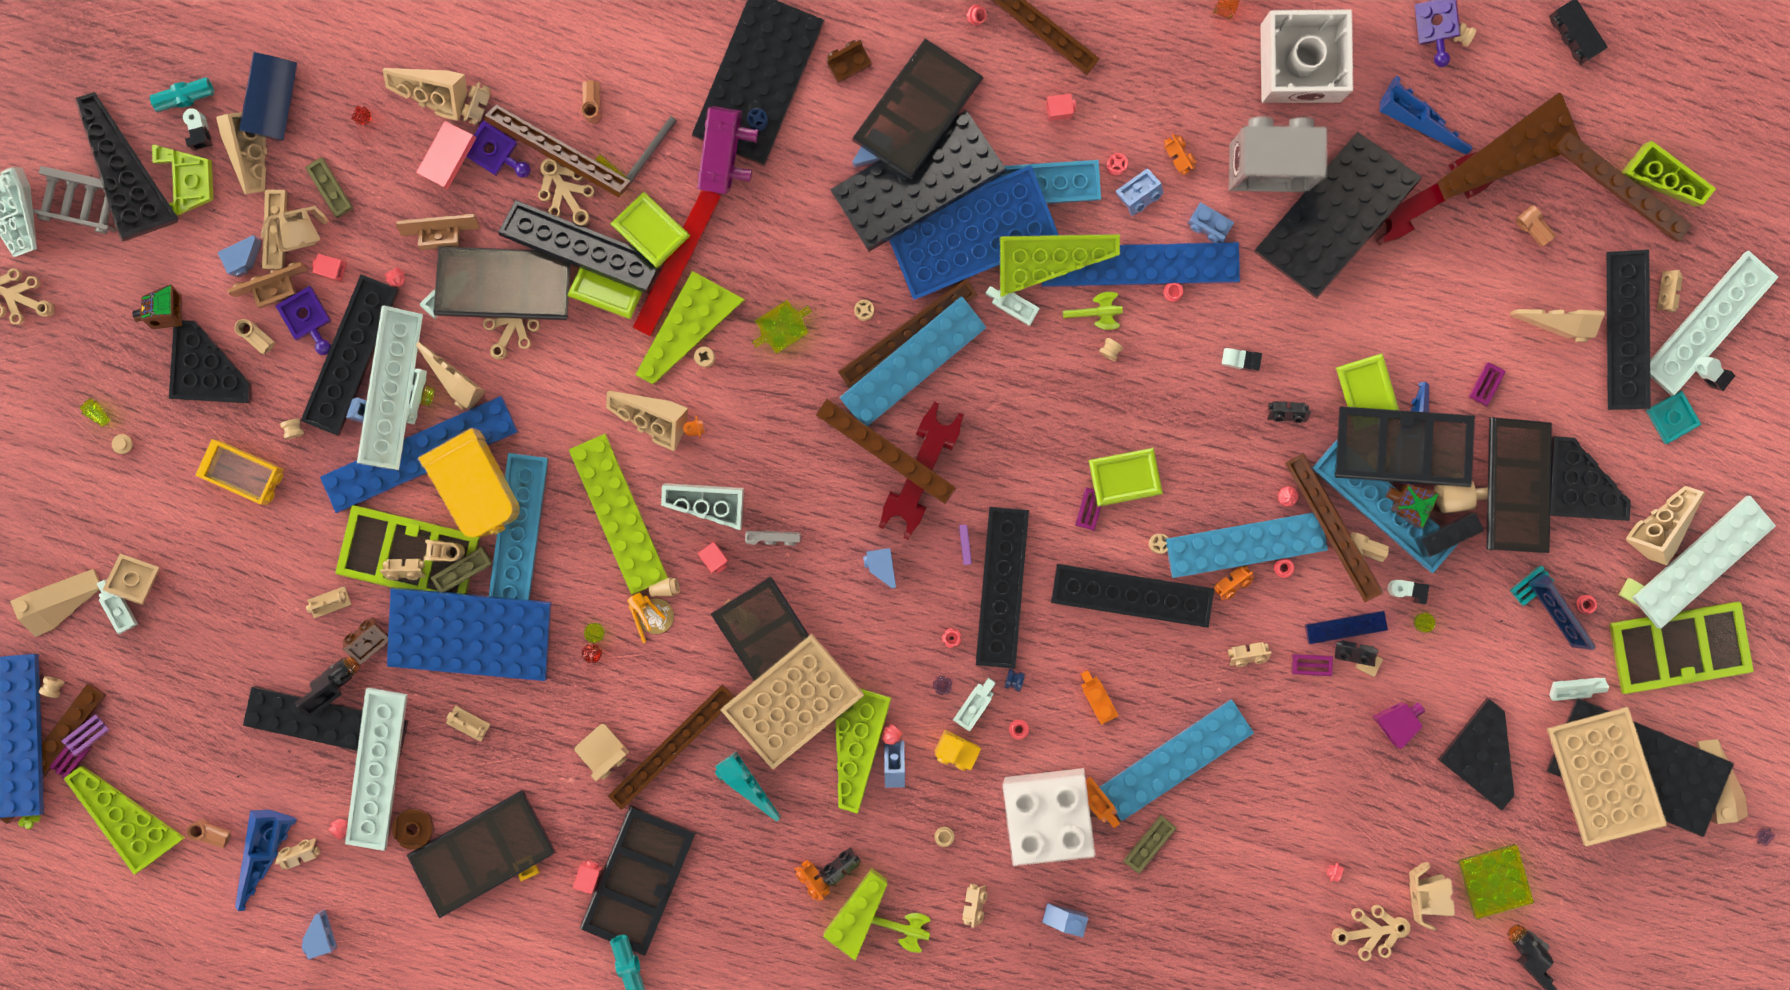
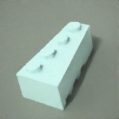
M672 483L662 485V506L741 530L744 488Z

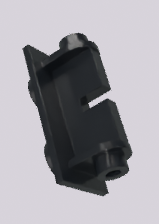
M1273 401L1268 403L1270 413L1267 420L1303 423L1307 422L1311 411H1309V405L1305 403L1291 402L1289 409L1287 408V402Z
M1342 640V642L1338 641L1336 644L1335 659L1375 667L1378 649H1375V646L1360 644V648H1356V643Z
M850 847L846 851L841 852L838 858L825 865L823 870L820 871L823 881L829 886L832 884L836 885L845 877L842 870L844 869L849 874L859 866L861 860Z

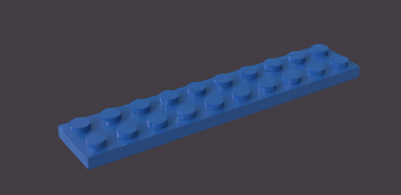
M1239 242L1120 245V255L1042 282V287L1239 283Z
M499 396L403 440L399 470L358 464L356 460L320 476L335 513L342 512L352 507V505L362 503L427 474L425 467L422 466L418 458L471 428L482 432L488 446L518 433L503 396Z

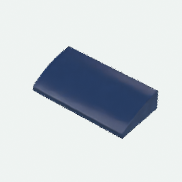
M253 52L239 131L275 141L284 140L297 62Z
M1539 574L1528 584L1570 646L1594 650L1596 648L1595 643L1551 578L1545 574Z

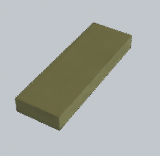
M321 157L305 167L335 218L338 219L354 209L324 158Z
M481 547L432 576L431 579L439 592H447L491 566L493 562L484 547Z
M1160 814L1123 861L1140 874L1177 828Z

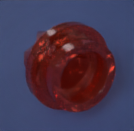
M357 105L351 120L355 121L357 125H366L371 121V112L365 106Z
M587 644L581 651L582 658L587 663H597L602 656V650L596 644Z

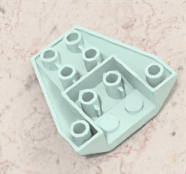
M13 167L0 172V237L13 257L37 249L31 188L22 167Z

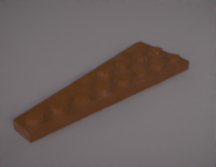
M1562 93L1554 95L1437 181L1444 200L1560 156L1561 154L1554 150V148L1566 132H1570L1581 141Z

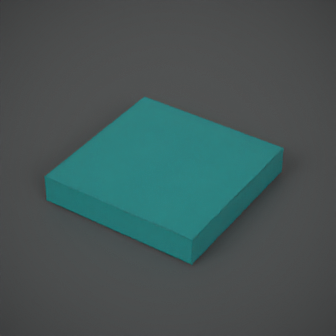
M1682 390L1651 406V409L1645 410L1664 444H1669L1702 425Z

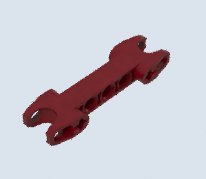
M1477 152L1466 154L1448 165L1449 169L1452 171ZM1494 181L1464 192V195L1468 200L1487 189ZM1438 183L1400 203L1385 221L1387 232L1377 240L1379 246L1397 240L1415 230L1411 220L1446 201Z
M935 401L923 417L916 432V435L924 438V441L915 460L931 471L942 447L952 451L959 436L964 414L959 412L952 424L947 426L941 425L936 419L939 403ZM907 478L900 495L890 491L884 504L878 527L884 529L891 517L901 516L907 524L903 538L909 540L915 528L920 524L927 508L918 503L924 489Z

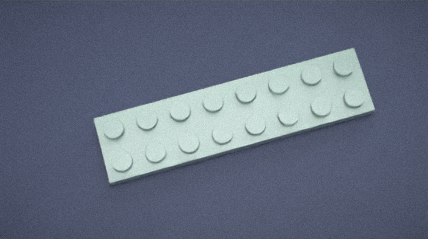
M1750 251L1745 252L1650 359V378L1671 396L1675 395L1695 373L1697 359L1701 356H1710L1777 280L1778 276Z
M382 306L357 459L358 464L399 470L418 350L416 344L419 342L423 314L388 306Z
M1746 496L1636 593L1632 599L1657 628H1662L1776 525L1751 496Z
M373 688L366 689L345 840L347 845L383 851L387 849L408 694Z

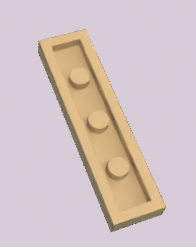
M265 190L264 220L268 216L287 212L288 192L286 190ZM275 221L269 222L265 238H263L262 269H284L285 252L279 251Z

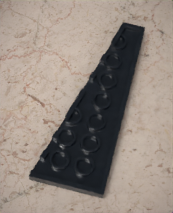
M93 92L76 97V106L120 240L124 242L178 223L177 215L97 94Z

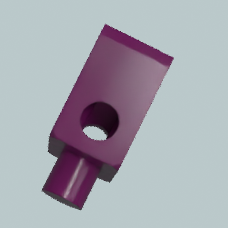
M1400 702L1374 715L1373 718L1396 748L1402 749L1422 728V724L1417 718L1425 712V709L1419 702L1410 708L1406 703Z

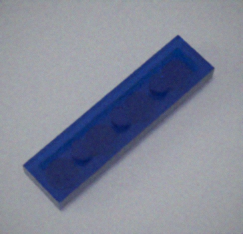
M1383 610L1305 624L1308 644L1388 630L1385 611Z

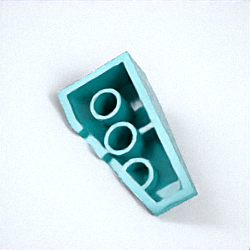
M737 751L715 766V774L720 781L724 780L727 785L776 822L780 820L781 815Z

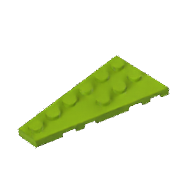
M1120 234L1000 236V297L1120 255Z
M692 271L635 375L654 385L745 300Z
M862 688L860 689L864 696L836 718L838 808L856 814L859 813L892 699L891 697Z
M80 766L64 778L134 875L185 839L183 835L85 766Z

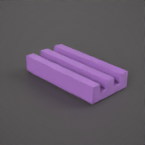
M959 525L963 565H969L972 563L968 526Z
M95 714L63 739L62 742L76 757L106 734L109 728ZM95 722H97V724H95L93 727H91L88 731H86L83 735H81L79 738H77L74 742H72V743L70 744V742H71L74 738H76L78 735H80L83 731H85V730H86L88 727H90L92 724H94ZM99 727L103 728L97 734L91 737L88 741H86L83 745H81L79 748H74L80 742L86 739L89 735H91L94 731H96Z

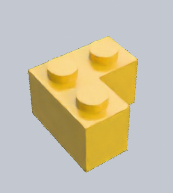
M944 730L934 751L939 762L946 765L949 762L952 764L956 763L955 767L966 771V768L972 769L981 751V747Z

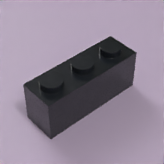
M1571 0L1549 15L1552 26L1559 31L1563 43L1568 45L1572 51L1573 58L1580 65L1608 48L1578 0Z
M1467 513L1416 538L1415 541L1423 557H1432L1485 530L1476 513Z

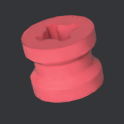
M1121 153L1113 154L1106 164L1108 172L1114 176L1121 175L1127 168L1128 160Z

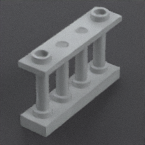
M40 166L39 174L45 176L48 182L41 211L33 209V214L37 215V219L50 222L51 218L95 228V232L107 234L108 231L116 233V228L107 225L111 210L106 194L99 223L88 221L94 193L97 192V189L104 190L101 179ZM59 180L66 181L65 185H67L60 215L49 213L56 183H59ZM79 184L85 186L86 193L80 218L76 219L69 217L75 187L78 188Z

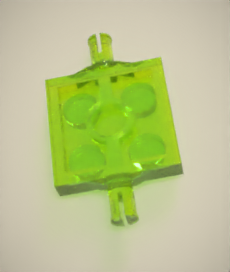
M787 299L755 320L760 329L761 336L751 342L755 348L766 342L777 355L809 334L804 325L803 318L812 313V310L807 305L805 308L797 311Z

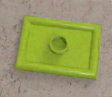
M645 192L641 193L610 223L656 268L691 236Z
M580 268L567 296L631 319L643 292Z
M1383 353L1336 367L1347 407L1399 410ZM1350 416L1354 431L1379 424V418Z
M1154 448L1088 460L1098 507L1163 494Z

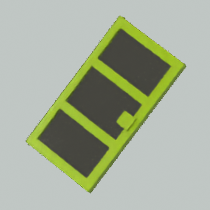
M352 505L336 574L391 588L439 592L431 577L457 561L424 560L427 551L425 540L461 544L465 549L464 557L478 549L481 537H469L460 530ZM455 547L450 549V555L453 558L457 555ZM388 559H402V566H405L406 559H420L425 562V567L421 570L426 576L417 580L407 578L388 580L380 572V569H383V562ZM470 578L447 592L467 594Z
M1740 601L1680 611L1662 628H1657L1648 617L1610 623L1609 625L1622 694L1754 672Z

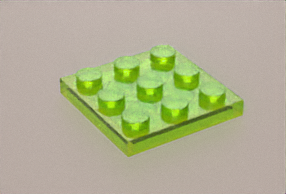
M1512 844L1458 860L1474 918L1480 919L1534 903L1518 845Z

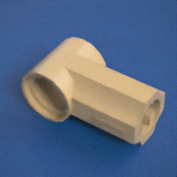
M241 319L235 324L234 329L237 335L243 337L263 355L270 352L276 342L264 333L255 322ZM246 324H249L250 331L247 334H245L243 332V327Z
M1351 533L1363 556L1384 562L1389 552V546L1372 541L1369 537L1362 534Z

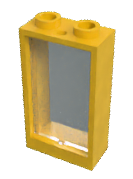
M211 439L195 476L258 504L268 505L275 496L274 490L276 485L282 481L284 469L225 442Z

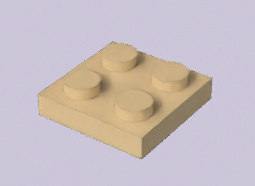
M120 554L104 585L103 591L144 605L160 568Z

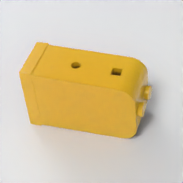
M471 428L418 458L464 535L469 537H485L499 534L506 530V525L515 521L519 516V503L480 430Z

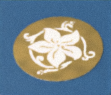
M650 599L666 616V619L663 620L648 604H646L647 608L643 610V613L651 630H647L639 613L638 619L645 631L652 634H660L671 627L674 620L673 609L669 603L662 599Z

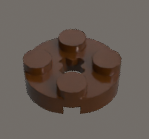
M411 808L400 813L392 825L394 839L400 843V846L410 850L418 849L427 844L434 832L431 815L417 808ZM412 824L418 827V831H415V834L408 830V827L412 826Z

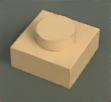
M1377 656L1375 667L1357 663L1355 668L1375 677L1383 659Z

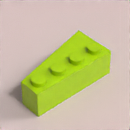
M871 868L824 931L823 937L853 960H856L886 889L887 879Z

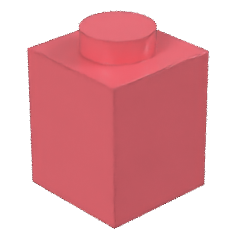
M1071 94L1047 97L1048 121L1072 118L1074 111H1076L1075 99L1072 100Z
M318 254L312 263V273L342 282L347 263Z
M716 542L711 543L698 553L711 573L715 571L720 573L728 567L726 563L729 562V559Z
M587 860V862H583L579 867L573 888L592 894L596 889L602 867H599L598 863Z

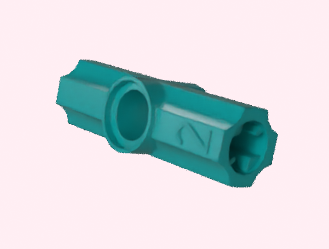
M207 77L189 83L179 82L171 85L168 90L150 95V102L157 113L174 107H188L194 104L196 100L214 95V87Z
M620 935L611 939L610 945L616 959V973L618 977H622L625 989L646 990L640 975V961L637 955L633 954L628 936Z

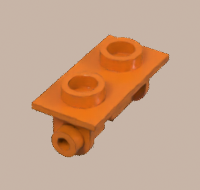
M1172 134L1173 140L1169 137L1163 141L1165 144L1164 148L1170 158L1176 154L1179 156L1173 160V163L1178 172L1185 175L1190 172L1188 168L1196 169L1195 163L1197 162L1191 152L1188 154L1185 149L1187 144L1183 137Z
M695 416L696 421L685 423L683 430L687 436L699 435L700 439H702L701 434L705 433L702 420L698 421V417Z
M1246 565L1243 567L1239 566L1230 573L1233 581H1230L1226 576L1215 584L1214 591L1217 594L1221 593V601L1233 598L1237 594L1236 591L1242 587H1248L1253 582V572H1250Z
M805 860L801 863L803 867L794 868L797 872L795 875L801 883L807 886V892L812 899L817 901L823 900L822 895L824 897L830 893V887L823 881L822 876L817 880L814 879L819 872L812 862Z

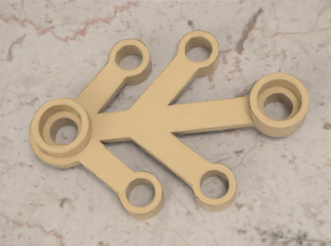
M550 158L545 159L541 164L544 180L542 188L538 193L539 199L543 202H548L551 199L549 189L553 179L556 184V190L548 213L552 214V210L558 209V214L554 216H561L560 205L564 196L574 213L573 221L580 226L587 225L590 221V216L585 210L580 209L570 191L583 194L587 198H592L595 194L594 188L590 185L582 186L563 181L560 175L571 176L576 181H582L584 178L582 176L576 178L575 172L560 166L559 163ZM553 165L554 170L549 172L548 167ZM588 188L592 189V192L589 195L585 194V191ZM547 192V198L543 199L541 197L542 193ZM581 215L585 216V220L583 222L579 221V217Z
M12 268L6 275L0 277V295L5 297L11 313L9 320L12 324L21 325L25 320L19 311L16 301L36 309V313L40 316L50 317L54 314L55 307L51 302H38L19 294L31 288L37 289L40 286V280L37 277L29 276L25 282L8 289L1 285L12 280H21L22 272ZM17 272V276L13 278V273ZM34 279L35 284L31 286V281ZM0 302V317H4L7 311ZM45 305V310L42 312L41 308ZM16 316H19L18 322H15Z
M530 290L528 311H534L533 306L536 303V295ZM521 291L518 292L517 297L504 302L495 301L492 305L493 310H496L497 304H502L501 310L517 306L515 311H520ZM487 318L484 320L483 327L488 331H493L496 327L508 324L498 344H494L490 349V354L493 358L502 360L507 356L506 345L515 328L519 336V347L522 349L530 348L531 340L527 337L522 319ZM529 319L527 327L529 330L537 332L541 325L537 319ZM489 321L493 322V326L491 328H487V323ZM533 322L537 323V327L535 329L531 328V324ZM526 339L528 344L523 347L521 343ZM496 348L501 349V353L499 355L495 354Z
M1374 905L1371 908V914L1376 918H1382L1389 924L1380 926L1367 917L1360 908H1354L1351 912L1352 918L1356 921H1361L1369 928L1348 932L1343 928H1336L1332 932V939L1338 945H1345L1349 940L1370 937L1364 947L1358 950L1359 958L1363 961H1368L1372 956L1371 951L1380 938L1385 934H1390L1385 943L1381 944L1377 949L1380 956L1387 958L1391 955V947L1396 940L1409 934V922L1402 917L1394 919L1380 905ZM1380 908L1381 912L1376 915L1375 910ZM1360 911L1361 916L1356 918L1355 913ZM1399 925L1404 926L1402 931H1398ZM1344 934V940L1339 941V936ZM1383 948H1387L1386 954L1381 953ZM1367 951V956L1362 957V952Z

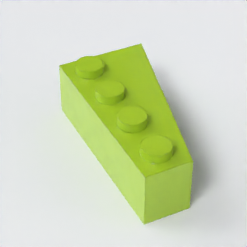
M1653 141L1644 143L1622 171L1635 183L1694 207L1704 205L1716 190L1715 187Z

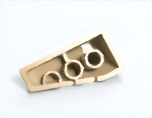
M383 69L386 88L404 98L410 97L419 102L418 105L423 108L426 106L435 111L434 114L440 117L457 121L460 119L467 95L465 74L445 70Z
M242 112L216 117L221 138L244 194L265 191L266 138L239 131Z
M1517 309L1511 311L1510 316L1565 338L1575 339V342L1586 343L1588 339L1596 337L1604 317V311L1577 310L1565 314L1564 310H1553L1545 313V310Z
M418 342L416 344L417 348L447 392L456 400L454 404L462 410H465V408L473 409L486 391L427 346Z
M614 391L607 392V409L625 422L630 421L635 424L639 432L649 434L653 437L652 441L672 451L676 450L684 432L683 426L687 423L688 408L667 400Z
M1684 486L1667 499L1665 505L1658 510L1654 509L1651 515L1644 521L1640 520L1636 523L1626 537V541L1646 558L1667 565L1678 550L1705 493Z
M95 569L25 594L10 602L17 619L37 637L56 629L66 617L74 613L75 609L100 590L97 585L100 580Z
M1718 739L1697 741V748L1728 760ZM1733 769L1710 822L1716 824L1732 823L1748 817L1746 796Z

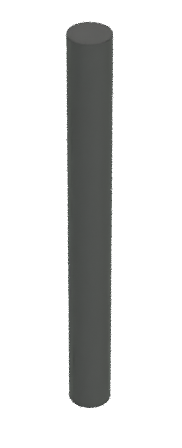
M670 116L625 177L630 180V184L677 122L672 116Z

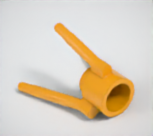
M640 592L630 597L627 602L630 605L628 607L632 612L643 643H646L637 613H639L648 631L651 630V627L643 613V610L647 608L646 604L663 620L666 619V616L649 600L647 595L643 597Z

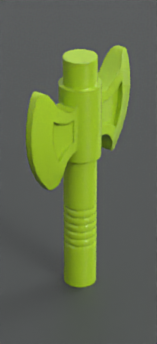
M1103 292L1093 299L1094 302L1100 304V307L1064 310L1063 318L1101 316L1100 320L1094 324L1101 329L1112 330L1120 327V324L1114 321L1112 315L1122 314L1123 308L1122 306L1112 305L1118 293Z
M921 913L905 915V919L910 922V925H903L877 916L873 917L872 924L907 935L903 939H898V942L910 952L920 953L922 949L919 947L917 940L929 939L930 932L921 929V926L930 922V918Z

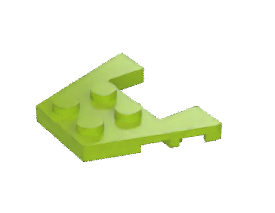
M152 145L153 163H172L173 202L169 203L177 216L214 200L211 160Z

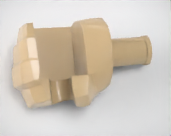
M1459 473L1451 476L1453 478H1463ZM1473 481L1471 487L1434 486V492L1439 493L1436 504L1443 513L1473 510L1476 508L1477 500H1486L1488 497V488L1475 489Z

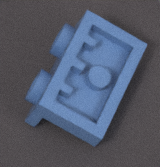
M1148 168L1116 190V195L1128 207L1131 216L1142 212L1146 206L1157 201L1164 194L1162 183Z
M1200 202L1187 224L1191 226V230L1199 234L1202 232L1208 236V240L1217 244L1218 242L1222 243L1226 239V235L1234 222Z

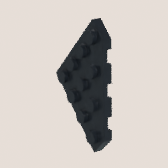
M182 320V326L173 327L168 399L251 404L252 384L196 321Z
M1552 437L1550 516L1630 521L1631 500L1600 469L1599 464L1592 456L1584 451L1576 438Z
M1486 698L1438 758V761L1502 811L1514 797L1506 716L1502 708L1489 698Z

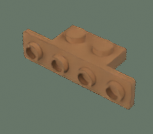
M475 214L396 221V226L401 236L418 235V247L420 250L438 249V247H459L460 231L479 229V223Z
M293 262L284 269H274L265 276H255L249 282L236 283L232 286L233 288L227 289V292L233 297H239L252 292L257 308L261 309L295 295L296 290L291 277L306 272L309 268L302 262Z

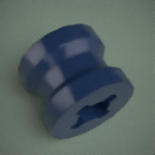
M759 108L750 110L747 116L750 128L757 129L758 131L764 130L768 125L765 111Z
M1009 669L1004 688H1014L1015 691L1020 692L1025 673H1015L1014 670Z

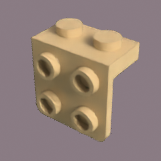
M606 724L599 725L575 747V752L594 772L590 776L595 781L599 778L604 780L612 773L610 769L615 764L619 767L627 760L625 756L629 753L628 749Z

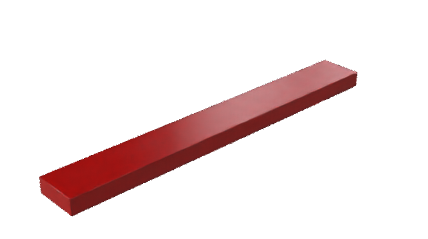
M701 190L683 226V229L691 236L667 258L632 328L650 337L652 336L722 197L721 195L712 191Z

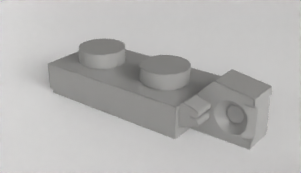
M746 531L745 543L755 545L759 541H765V544L775 545L779 541L784 542V545L794 546L796 542L801 541V533Z

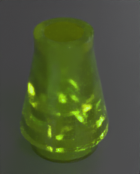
M90 398L79 408L82 411V415L101 427L106 426L111 421L97 400L94 401Z

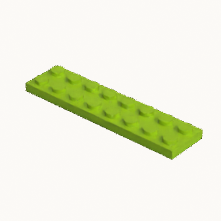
M603 434L568 449L631 595L667 579V573L607 435Z

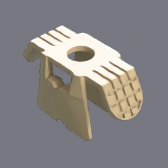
M316 206L268 216L263 222L261 238H265L269 222L275 221L280 252L312 246L320 240V237L307 213H312L323 224H327L328 219Z
M1425 862L1409 872L1411 905L1414 920L1420 925L1436 931V927L1422 921V914L1453 916L1455 914L1454 901L1450 898L1453 893L1452 883L1449 878L1445 879L1442 874L1418 880V877L1430 868V864Z

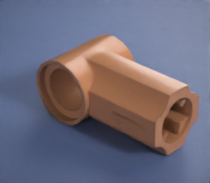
M594 80L583 82V105L581 107L584 118L592 124L599 122L602 117L600 110V82ZM590 109H596L594 115H587V112Z
M1533 205L1515 219L1517 225L1523 231L1528 232L1540 247L1550 242L1556 236L1543 220L1541 211Z
M204 819L190 824L186 831L188 838L193 841L200 840L223 849L231 837V831L212 825ZM196 826L201 827L202 834L196 832Z

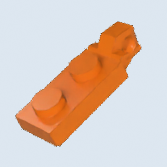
M1088 670L1080 673L1085 682L1081 685L1082 691L1099 723L1103 725L1119 716L1097 676L1092 678Z
M1089 776L1086 779L1090 809L1103 823L1108 820L1113 828H1116L1120 822L1115 817L1117 813L1115 806L1092 777Z

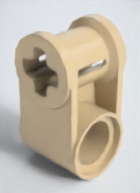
M425 540L427 551L424 560L459 561L465 555V549L461 544ZM452 547H455L457 550V555L454 558L450 555Z

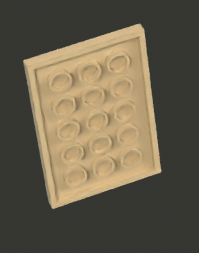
M811 634L722 707L721 711L766 763L774 769L863 697L864 693L815 636Z
M1628 707L1546 728L1584 846L1666 826Z

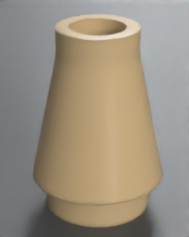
M669 577L654 585H650L649 593L651 597L675 596L679 594L680 585L678 579Z

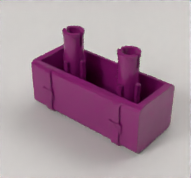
M716 106L708 108L697 189L727 194L731 191L733 179L751 182L752 169L735 167L738 139L756 142L758 137L757 129L740 127L742 111Z

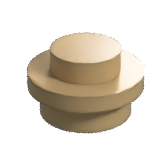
M125 434L115 436L112 441L113 450L119 454H126L133 447L132 439Z
M940 827L936 830L934 838L939 846L948 847L954 841V833L949 827Z

